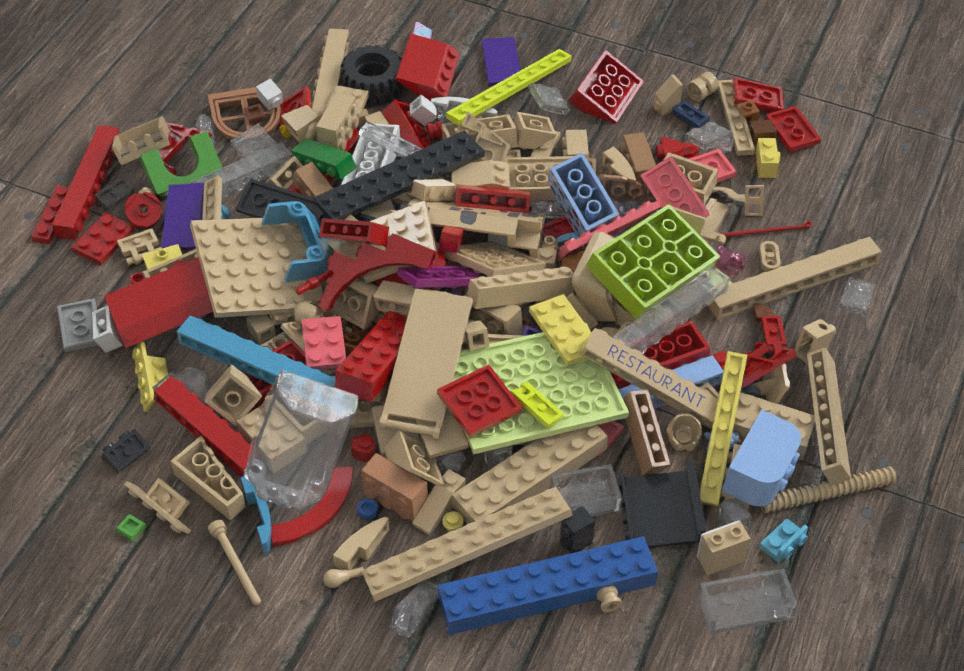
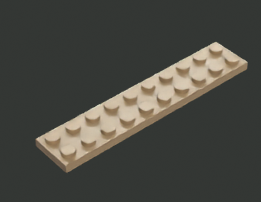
M553 487L459 529L450 531L436 539L429 540L399 555L371 565L362 570V573L376 602L573 515L558 489Z

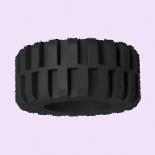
M366 45L363 48L358 47L355 51L349 52V55H346L341 62V84L343 87L368 91L369 97L365 106L379 104L381 106L385 105L386 102L390 103L394 98H398L404 90V85L395 80L402 58L394 50H389L385 46ZM377 74L379 76L370 77L367 75Z

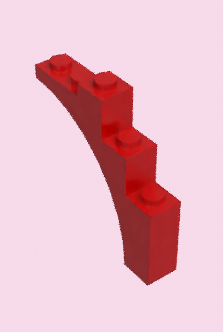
M393 233L387 239V244L384 246L386 248L385 251L363 242L362 246L358 247L356 260L335 251L333 255H330L327 262V269L334 273L327 280L326 285L328 287L319 299V308L331 312L337 299L345 289L358 278L373 270L387 266L405 265L430 271L438 253Z

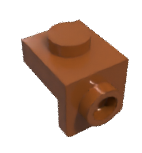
M753 100L737 105L738 110L746 118L749 126L751 121H758L760 118V111Z

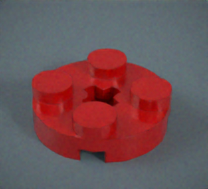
M151 193L133 194L126 202L125 216L135 227L149 229L161 218L162 209L160 201ZM147 207L148 213L141 214L139 208Z

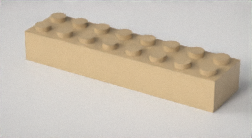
M598 425L536 439L452 494L453 508L469 524L519 503L526 498L540 494L598 456L600 451L602 453L607 450L608 436Z

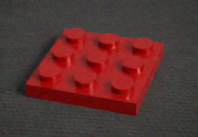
M489 364L437 389V395L469 438L522 413V406Z

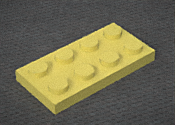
M564 294L530 306V314L567 366L588 359L579 353L591 331Z

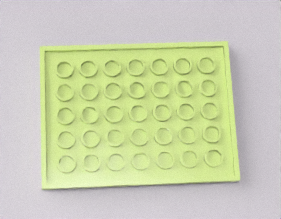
M544 332L489 344V347L473 351L466 349L460 352L453 381L489 364L509 391L520 388V384L527 381L564 414L561 421L547 429L522 406V413L471 438L466 434L473 454L627 418L629 415V411L610 371L589 359L567 366Z

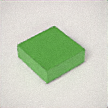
M129 514L118 525L116 531L131 542H134L147 527L144 522Z

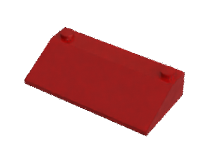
M199 257L104 296L126 349L182 325L189 316L199 318L213 312Z

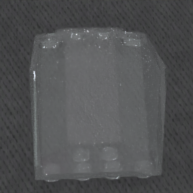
M280 370L260 407L244 471V477L248 482H251L259 499L271 501L274 504L290 507L297 511L306 508L314 502L321 501L325 495L355 415L358 395Z

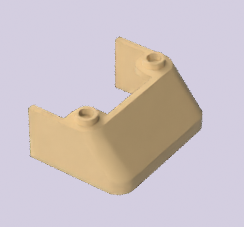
M595 232L592 235L573 274L572 285L579 300L584 304L585 309L597 321L616 322L617 317L611 306L615 297L586 267L593 252L615 239L604 232Z

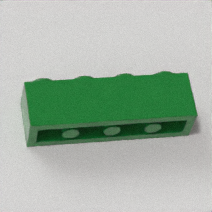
M307 138L291 149L293 156L303 166L313 162L321 173L333 178L343 180L345 176L357 168L351 153Z

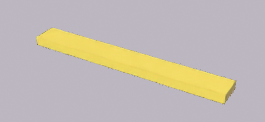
M727 352L700 488L701 503L714 507L719 505L747 360L746 354Z

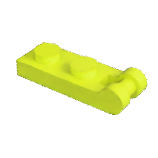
M525 381L520 384V388L510 391L518 403L547 429H550L563 419L564 414L529 382Z

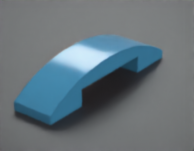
M244 476L241 477V482L248 505L257 504L263 522L262 526L257 527L264 555H267L272 544V524L268 505L258 487Z

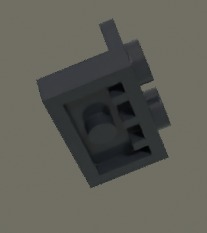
M136 429L131 432L125 431L118 437V442L115 444L111 442L102 449L101 459L103 461L106 459L117 473L150 449L148 443Z

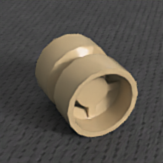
M704 72L698 78L689 82L686 89L691 99L700 102L708 95L717 91L719 84L717 78L711 72Z

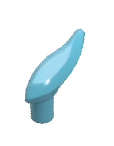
M567 233L556 239L558 245H561L572 238L576 240L579 237L576 233Z

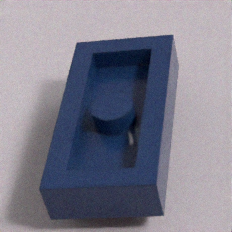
M684 100L672 109L673 115L697 130L709 122L710 117Z

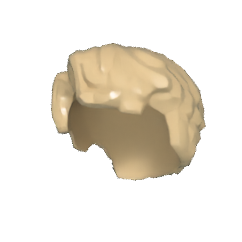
M682 413L676 415L670 421L666 434L674 450L682 451L686 449L687 451H692L698 445L702 436V427L700 421L694 415Z

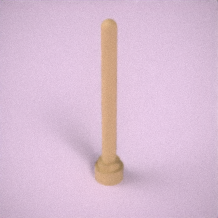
M223 520L212 522L208 526L211 536L220 541L252 603L259 605L261 599L226 536V525Z

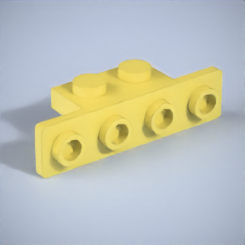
M142 341L134 348L132 357L135 359V373L138 376V388L141 393L140 402L143 404L144 412H149L155 402L153 400L154 390L163 384L169 376L165 358L147 356L145 342Z

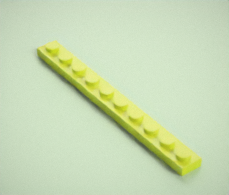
M558 49L448 111L446 118L459 126L463 123L467 111L474 117L571 62L572 56Z

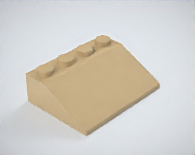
M574 156L506 158L504 163L509 164V189L528 191L531 194L530 207L559 206L548 182L550 168Z

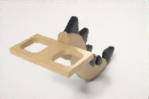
M746 185V191L743 195L737 194L729 188L714 187L711 194L721 195V198L726 199L727 203H735L738 207L744 205L745 216H763L764 185ZM760 188V196L750 197L749 189ZM758 204L760 205V212L749 213L748 206Z

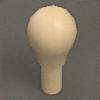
M360 567L348 571L347 569H330L324 574V583L329 588L339 587L351 578L363 576L362 570L364 568Z

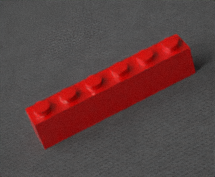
M171 376L154 390L153 400L197 439L202 436L206 445L211 448L213 453L240 477H243L259 462L260 453L257 447L246 442L240 432H235L225 419H220L210 406L204 405L195 393H191L186 389L182 381L176 380Z

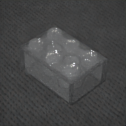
M612 464L551 474L550 489L553 487L558 489L570 507L571 512L581 506L592 517L620 512L622 497Z

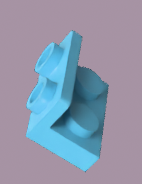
M786 519L760 543L759 548L779 563L784 558L788 559L797 545L802 546L808 538L806 535L808 527L804 525L800 529L789 519Z

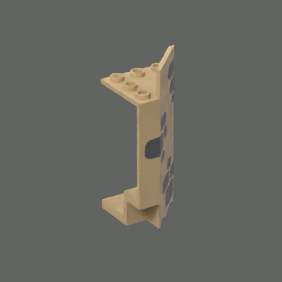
M414 198L408 204V207L422 201ZM454 201L426 202L435 241L439 227L447 225L467 231L507 236L508 247L530 250V256L537 258L538 249L543 241V226L546 214L459 207L455 205Z

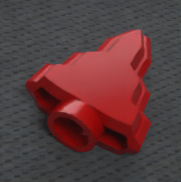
M662 137L660 138V144L656 145V157L664 161L669 152L687 158L698 154L699 148L692 143H681L678 140Z

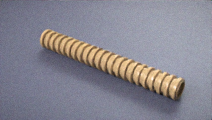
M888 466L880 470L875 469L874 471L871 470L862 474H853L851 479L831 485L829 481H822L821 484H810L809 487L805 485L803 488H792L791 491L789 489L785 490V492L779 491L774 501L766 506H761V509L764 513H769V511H779L782 508L797 507L800 504H810L812 501H823L830 497L835 498L836 496H845L848 493L853 494L854 492L858 493L866 489L883 487V485H893L896 482V474L894 469Z

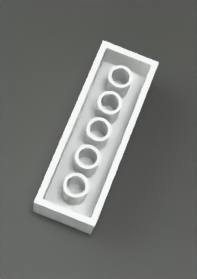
M365 123L352 156L357 168L344 177L342 184L394 162L401 143L399 125Z

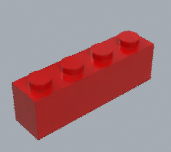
M456 184L454 203L459 207L529 213L531 194L523 190Z
M322 218L319 237L335 242L363 244L365 242L369 245L386 246L390 227L374 222Z

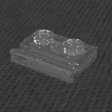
M849 277L839 308L845 307L848 311L866 315L876 284L859 279L857 281L852 280V277Z

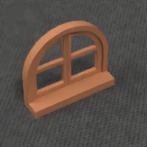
M256 87L208 94L214 126L221 135L229 140L241 143L262 140L269 136L280 122L281 110L279 105L270 111H264L265 116L271 115L269 122L263 128L253 132L252 124H249L244 108L248 107V104L261 102L257 97ZM242 105L244 115L221 118L219 109ZM245 119L247 133L234 131L224 123Z

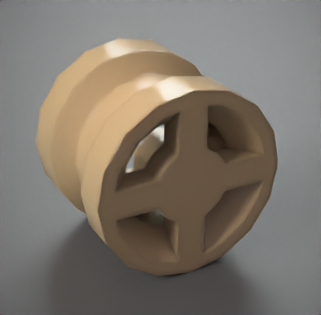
M614 586L604 587L596 594L597 599L601 601V610L605 613L616 611L622 606L621 599L617 597L618 590Z

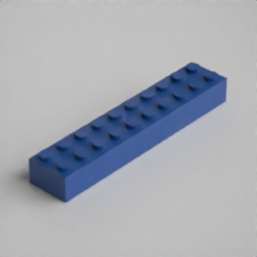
M643 536L438 585V600L448 634L452 635L597 600V592L608 586L616 587L618 594L656 585L658 571Z

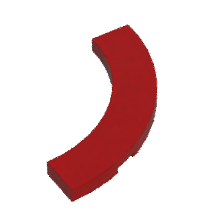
M353 467L332 468V477L328 490L314 508L294 520L273 524L272 546L297 542L300 538L309 534H315L330 523L340 512L350 493L353 481Z

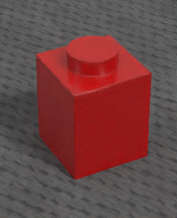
M445 225L441 232L439 250L458 253L464 229Z

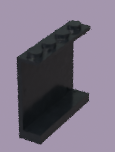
M694 460L685 461V471L626 477L623 469H620V477H617L618 490L622 489V494L619 495L620 507H625V512H622L623 524H627L628 528L624 530L625 541L644 536L648 548L700 542L701 534L707 530Z

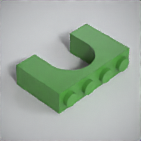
M207 131L191 136L188 140L197 163L195 171L188 176L180 177L171 174L166 169L158 149L140 155L139 160L156 197H167L169 185L204 183V179H212L217 175L220 176L223 167Z

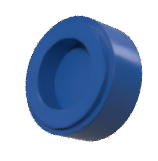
M372 499L361 500L357 505L359 517L364 520L375 518L378 514L377 503Z

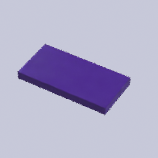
M514 37L482 39L489 87H493L520 71Z
M204 183L169 185L162 249L177 244L180 250L196 249L190 223L194 220H202Z

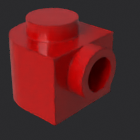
M365 433L360 437L355 436L351 442L352 456L362 462H369L376 454L374 439Z

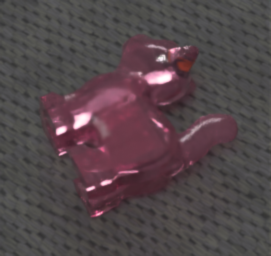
M721 243L716 246L717 254L720 258L713 268L735 276L738 275L739 271L731 267L732 263L742 270L745 269L747 258L744 252H733L723 247Z

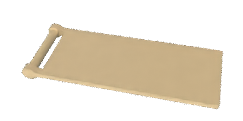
M415 289L383 413L379 421L380 429L392 428L431 435L433 438L440 439L447 407L437 395V389L454 380L473 302L471 297ZM392 415L436 423L433 428L388 420V417Z

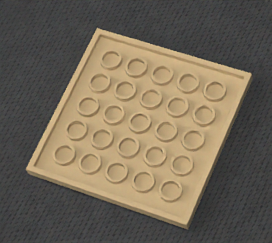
M263 218L191 221L190 228L215 318L293 313L296 305L303 301H310L320 306L319 299L323 293L321 284L314 290H308L301 295H297L295 289L305 284L306 280L284 282L290 262L307 259L306 251L308 248L297 222L262 226Z

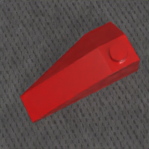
M394 100L381 112L389 125H399L400 137L417 151L431 145L430 141L425 138L427 132L425 129H422V124L410 116L409 104Z

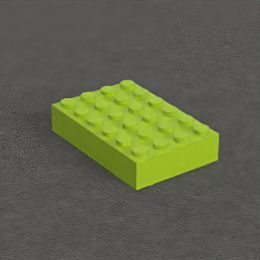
M668 204L593 252L586 267L638 321L711 271L720 256Z

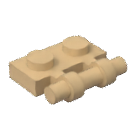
M153 229L117 240L123 256L132 255V257L126 259L128 266L141 264V261H144L142 254L162 249L161 247L153 248L159 246Z

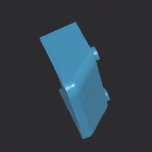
M298 201L268 204L261 222L262 226L297 222L307 245V259L291 261L284 277V282L308 280L311 277H317L328 270L327 262L332 254L326 239L319 237L321 226L318 219L303 203Z

